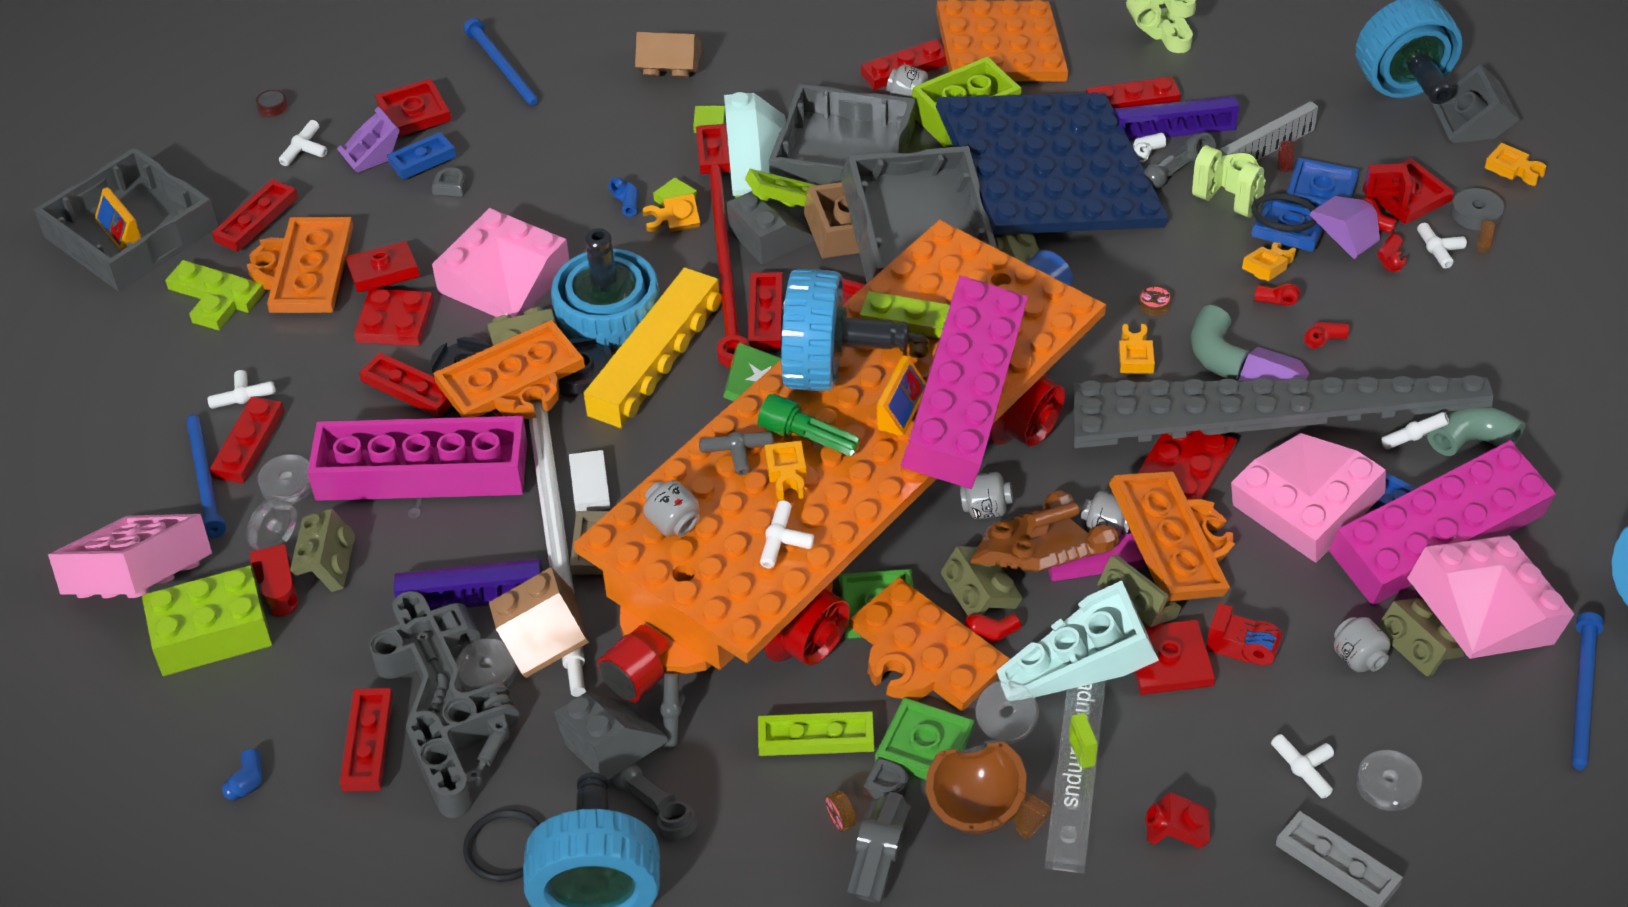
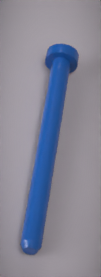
M478 18L469 19L463 28L466 35L478 41L529 105H536L538 97L484 32L485 26Z
M192 414L187 418L186 422L204 514L202 520L207 537L217 538L225 533L226 524L224 518L218 515L201 421L197 415Z
M1591 612L1582 613L1576 618V630L1581 633L1572 749V765L1576 770H1584L1588 765L1597 635L1603 631L1604 620L1600 615Z

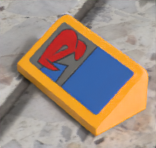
M104 188L97 207L95 220L117 248L122 251L127 248V243L131 242L133 244L142 237L133 215L110 188Z
M903 355L900 358L877 403L878 430L896 435H904L920 404L926 382L909 356Z

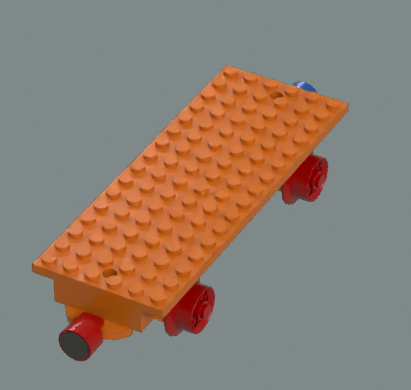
M938 220L843 304V318L860 319V313L868 291L950 305L960 275L1028 296L989 437L997 445L1007 444L1012 439H1016L1029 447L1036 446L1045 439L1054 427L1065 400V389L1060 384L1047 378V371L1105 315L1106 304L1073 288V274L1068 264L1054 252L1047 250L1039 251L1024 263L944 221ZM926 336L930 344L927 345L928 355L922 358L911 357L909 347L905 350H900V348L876 349L841 346L837 379L834 388L830 391H810L785 387L780 360L573 543L575 553L603 570L606 596L620 605V628L623 637L601 656L597 662L598 670L605 683L617 695L627 701L636 702L664 676V671L688 674L706 671L711 666L721 670L735 656L748 664L763 648L767 658L779 663L793 656L809 666L818 664L830 654L845 631L850 613L848 602L832 593V581L937 479L901 467L918 408L905 434L896 435L878 430L877 403L903 355L909 356L925 382L927 381L940 338ZM769 394H776L800 404L802 413L859 436L860 445L854 456H848L795 433L783 437L758 426V415L766 397ZM770 431L773 434V444L802 441L807 478H803L805 495L804 498L799 499L797 490L789 488L784 491V500L792 505L786 529L813 534L815 537L813 547L807 549L781 543L774 567H763L760 564V559L766 543L765 532L772 523L776 506L779 502L776 496V482H769L765 446L745 448L750 471L746 475H738L735 472L731 451L702 453L699 449V440L701 438L728 436L733 432L749 434ZM671 480L679 481L698 499L700 505L698 511L700 515L699 521L684 536H664L644 516L643 508L647 501L645 494L657 482L664 484Z

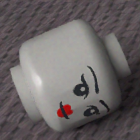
M671 480L664 484L657 482L647 490L645 494L647 501L643 508L644 516L664 536H684L699 521V501L681 482Z

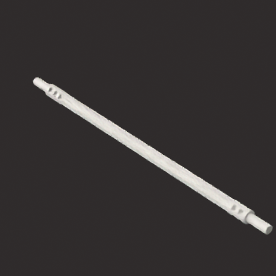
M532 400L528 403L533 404L536 418L529 419L549 567H552L574 592L548 414L543 409L542 401ZM583 646L562 657L563 666L568 670L571 695L579 697L586 692L582 666L585 664Z

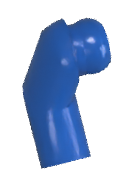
M621 177L611 179L608 188L616 199L623 202L622 213L628 217L636 215L639 201L638 189L633 184L623 181Z
M249 749L241 753L242 769L231 775L228 781L222 785V793L228 800L235 801L239 797H245L261 785L263 778L261 756L258 750Z

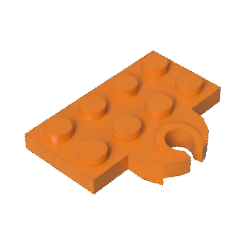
M290 217L284 238L271 237L259 240L261 245L250 253L251 263L247 264V269L251 280L261 283L264 289L270 290L267 301L269 313H333L345 265V256H347L354 227L352 217Z
M550 320L433 374L435 383L462 418L479 417L497 409L504 416H523V419L536 418L533 404L528 402L540 400L542 401L543 409L548 412L559 398L558 380L585 368V364L581 354L553 320Z
M1174 472L1114 475L1109 482V486L1156 586L1168 594L1167 602L1223 597L1230 589V586L1219 563L1233 548L1235 543H1233V532H1226L1223 536L1218 537L1208 531V529L1218 531L1227 522L1213 508L1215 503L1203 499L1187 500Z
M899 577L850 618L849 627L873 645L870 650L867 671L872 683L875 686L880 684L883 674L888 671H896L902 675L899 679L891 680L887 686L886 695L893 698L903 699L905 697L918 701L934 691L963 712L999 679L997 670L1010 660L1002 652Z

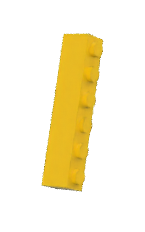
M685 267L585 390L584 399L587 416L622 429L626 422L637 414L641 403L654 392L656 384L662 376L669 373L673 362L680 353L686 351L690 340L697 332L703 329L707 318L712 312L718 310L722 296L719 293L717 278Z

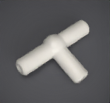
M310 120L303 130L291 139V144L279 158L281 165L289 166L300 151H305L321 158L326 156V146L310 141L320 128L317 121Z
M1421 223L1417 227L1418 233L1426 243L1428 252L1435 256L1444 269L1450 268L1454 263L1447 250L1464 249L1467 246V240L1464 236L1440 238L1436 236L1428 223Z
M238 370L234 373V390L209 396L207 400L211 409L235 403L245 404L249 401L250 397L259 398L275 394L276 388L272 381L248 386L247 373L244 370Z
M1441 412L1419 422H1410L1405 428L1382 437L1381 444L1388 450L1410 440H1419L1427 435V433L1448 425L1449 418L1446 413Z
M785 500L777 503L772 523L765 532L766 543L760 559V564L765 568L774 567L781 543L811 549L814 544L815 537L813 534L786 529L792 505Z
M1278 734L1272 739L1271 745L1290 764L1292 772L1296 776L1302 777L1320 798H1327L1332 793L1333 788L1314 769L1334 756V750L1331 745L1324 743L1306 755H1301L1283 734Z

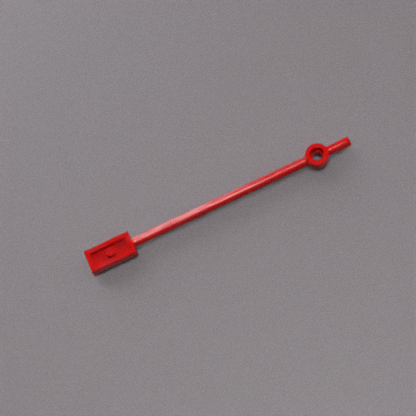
M726 124L696 126L700 175H710L725 337L717 343V358L730 371L733 355L738 343L750 345L746 338L738 335L722 182V173L731 172Z

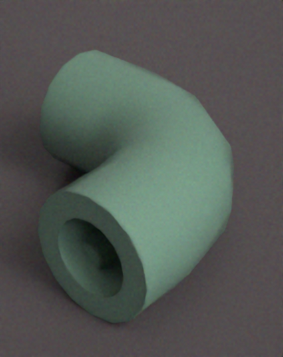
M1214 305L1204 306L1195 319L1190 336L1194 355L1209 371L1223 378L1238 381L1250 351L1233 346L1224 340V335L1231 324V318L1226 311Z
M1493 407L1457 410L1447 414L1449 418L1448 425L1427 433V439L1429 444L1438 453L1452 456L1465 443L1472 440L1486 441L1497 447L1511 440L1516 445L1525 429L1526 423L1509 413Z

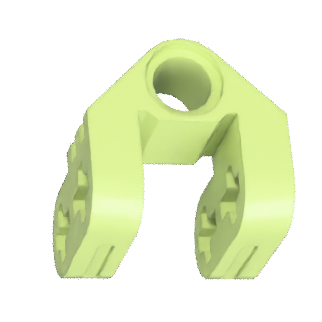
M1127 0L1126 7L1140 29L1155 40L1161 39L1165 47L1171 52L1184 53L1191 49L1193 33L1184 18L1190 17L1195 13L1197 0ZM1165 4L1167 8L1161 9L1159 5Z
M1205 145L1200 150L1195 161L1192 194L1209 201L1219 188L1223 186L1226 191L1235 194L1234 212L1251 218L1253 215L1251 209L1253 202L1264 194L1266 182L1264 168L1260 167L1257 160L1250 154L1237 153L1222 156L1220 150Z

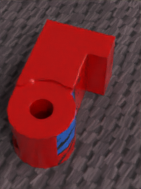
M282 544L249 552L257 582H262L261 593L268 612L274 616H285L293 612L298 605L294 576L290 571L291 561L286 545Z
M1219 603L1209 627L1206 650L1246 663L1250 662L1262 666L1272 664L1283 638L1281 630L1270 622H1256L1232 614L1233 607Z

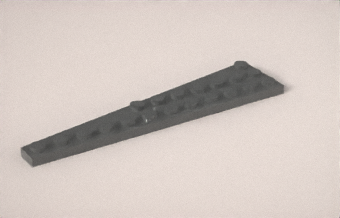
M1469 375L1464 378H1445L1443 376L1409 378L1398 376L1394 379H1375L1373 377L1339 379L1328 377L1324 380H1306L1303 378L1270 380L1259 378L1254 381H1236L1234 379L1201 381L1189 379L1182 382H1167L1158 379L1151 382L1120 380L1108 383L1089 380L1083 383H1074V449L1118 444V438L1137 437L1138 442L1152 441V435L1167 433L1172 436V439L1186 438L1187 434L1197 430L1206 435H1216L1227 432H1246L1326 424L1328 417L1346 416L1347 421L1361 420V414L1377 413L1380 414L1381 418L1395 417V414L1400 410H1409L1414 414H1427L1438 411L1447 412L1470 408L1492 407L1493 392L1488 377Z

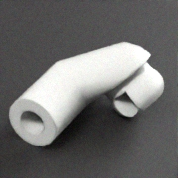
M1162 132L1136 138L1132 147L1140 162L1146 161L1152 150L1165 147L1166 138Z

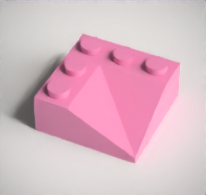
M489 208L432 264L437 291L495 317L511 315L513 318L524 315V312L531 309L552 287L553 279L558 270L569 261L567 239Z
M1301 433L1254 459L1231 482L1233 506L1317 563L1329 551L1337 530L1362 517L1385 493L1386 469L1357 450Z
M201 514L125 516L48 554L60 594H76L77 598H86L95 594H101L102 598H111L120 594H126L127 598H136L149 592L148 587L154 584H162L175 578L174 574L178 571L190 570L199 566V560L212 554Z
M1510 535L1425 547L1407 577L1469 659L1554 645L1574 616V612L1564 602L1562 596L1554 590L1541 574V571L1520 549L1519 544Z

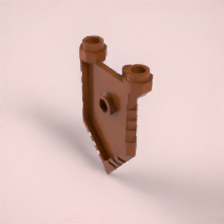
M1059 490L1046 496L1042 510L1010 520L996 522L989 526L975 554L971 558V563L991 566L1000 564V567L1007 568V566H1011L1012 569H1018L1019 567L1024 571L1037 573L1084 557L1109 552L1118 545L1119 537L1114 527L1106 526L1105 524L1096 526L1087 533L1070 519L1079 515V507L1074 502L1072 495L1069 492Z

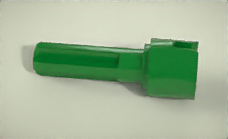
M769 394L766 397L758 415V426L783 437L795 433L848 456H854L860 445L859 436L802 413L799 403L776 394Z

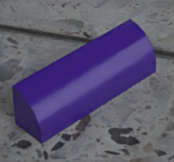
M1234 96L1114 108L1113 110L1119 126L1123 127L1129 141H1135L1136 138L1161 132L1165 137L1193 135L1195 133L1236 130L1239 104Z
M540 558L395 573L394 595L396 598L404 592H418L425 598L430 611L455 603H461L466 607L489 605L490 601L543 572L542 561Z

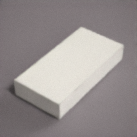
M603 450L569 454L575 510L597 511L611 509Z

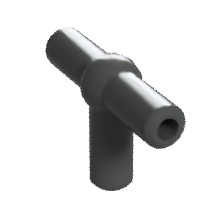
M770 431L749 434L733 432L728 436L701 438L699 440V449L702 453L730 450L736 474L746 475L750 471L745 448L764 447V445L773 444L774 440L773 434Z
M676 671L664 673V701L661 704L660 711L663 716V734L666 735L668 740L664 744L665 747H675L678 745V717L681 714V707L685 702V695L679 691V674Z

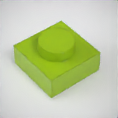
M206 293L189 315L192 323L220 331L237 309L234 300Z

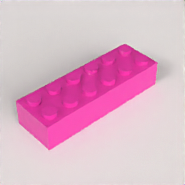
M959 276L901 463L902 468L972 489L982 464L1028 296L965 276Z
M523 416L317 422L307 472L315 501L523 495L528 447Z
M1510 440L1339 528L1329 552L1368 602L1374 606L1412 586L1407 577L1425 547L1506 536L1544 516L1556 493Z

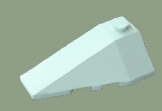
M737 92L724 95L733 196L744 195L752 191L745 181L749 169L770 173L769 158L779 132L786 124L785 115L755 93Z
M1122 581L1087 596L1078 603L1080 608L1065 621L1060 618L1051 626L1053 631L1038 643L1031 642L997 670L1009 703L1122 677L1159 661Z

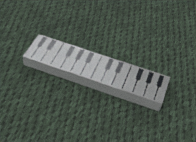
M1310 101L1220 148L1222 156L1246 153L1259 160L1314 131L1318 106Z

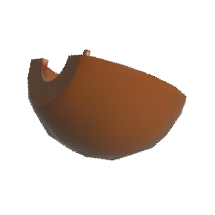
M1003 741L988 743L983 750L972 753H963L956 749L940 751L935 756L927 771L925 791L931 809L949 827L972 835L988 834L1000 829L1016 817L1025 800L1027 773L1021 757L1008 743Z

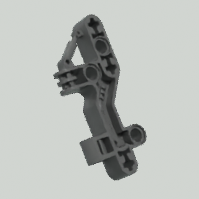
M408 591L398 595L392 604L397 625L375 634L370 640L369 647L376 672L385 679L398 678L417 670L422 683L406 723L407 734L413 755L439 812L448 818H457L466 814L471 808L472 798L469 789L482 783L481 774L484 768L491 766L501 745L508 740L510 736L509 728L519 719V711L513 705L509 691L503 684L495 683L469 692H463L458 667L453 657L472 649L480 640V633L467 607L461 603H455L430 611L425 598L420 593ZM453 613L456 614L457 620H455ZM460 635H462L465 642L461 641ZM487 739L477 757L478 765L476 769L465 773L455 751ZM452 785L453 790L449 791L448 787Z

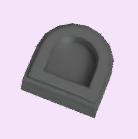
M458 168L442 169L434 178L432 184L433 195L463 197L466 189V178L464 172Z
M878 757L863 786V795L877 800L879 797H885L889 792L904 796L908 788L907 772L902 766Z

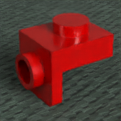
M1406 164L1368 165L1364 193L1366 197L1397 196L1400 207H1408L1409 197L1415 193L1414 176L1409 175Z
M1170 792L1157 803L1151 805L1146 813L1147 841L1154 845L1166 836L1173 837L1200 849L1210 842L1209 808Z

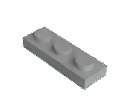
M1301 811L1296 814L1277 836V847L1369 907H1384L1401 886L1403 880L1401 875Z

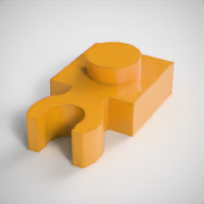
M1501 143L1491 153L1485 164L1486 169L1511 180L1519 176L1525 183L1536 186L1539 176L1544 177L1547 166L1539 161H1528L1529 154L1504 143Z
M694 194L663 199L664 208L661 209L653 205L643 208V216L653 215L657 219L655 222L646 223V230L648 232H655L662 225L666 224L668 225L669 233L700 227Z
M1277 242L1272 243L1270 250L1261 246L1244 257L1242 269L1254 274L1258 279L1270 281L1287 269V265L1294 261L1296 248L1292 247L1289 250H1281L1282 244Z
M1124 324L1122 327V340H1119L1118 347L1120 373H1154L1153 340H1146L1147 326L1141 324L1139 333H1131L1128 330V324Z
M802 441L764 445L769 482H776L777 499L779 501L784 500V491L789 488L797 490L799 499L804 498L803 478H807Z

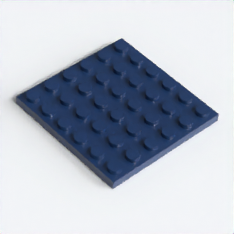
M1105 93L938 97L936 108L953 147L969 146L980 184V199L989 217L993 235L1161 228L1166 226L1169 217L1150 180L1146 177L1144 168L1123 127L1119 126L1116 114Z

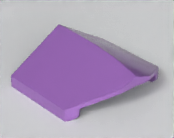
M380 107L374 110L376 113L352 135L344 146L340 145L337 148L357 173L387 162V154L393 152L400 129Z
M1335 196L1309 214L1353 259H1356L1380 241L1377 212L1372 204L1364 200Z
M1256 347L1248 354L1238 381H1254L1259 378L1270 380L1303 378L1307 380L1309 372L1301 360Z

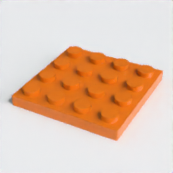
M937 1L936 14L949 72L988 56L1013 81L1067 82L1068 69L1049 1Z

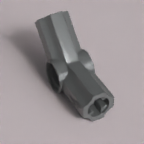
M889 792L885 797H879L870 818L864 817L857 838L856 852L858 854L847 890L848 895L859 900L881 904L891 865L898 858L904 828L910 815L911 806L906 803L903 795Z

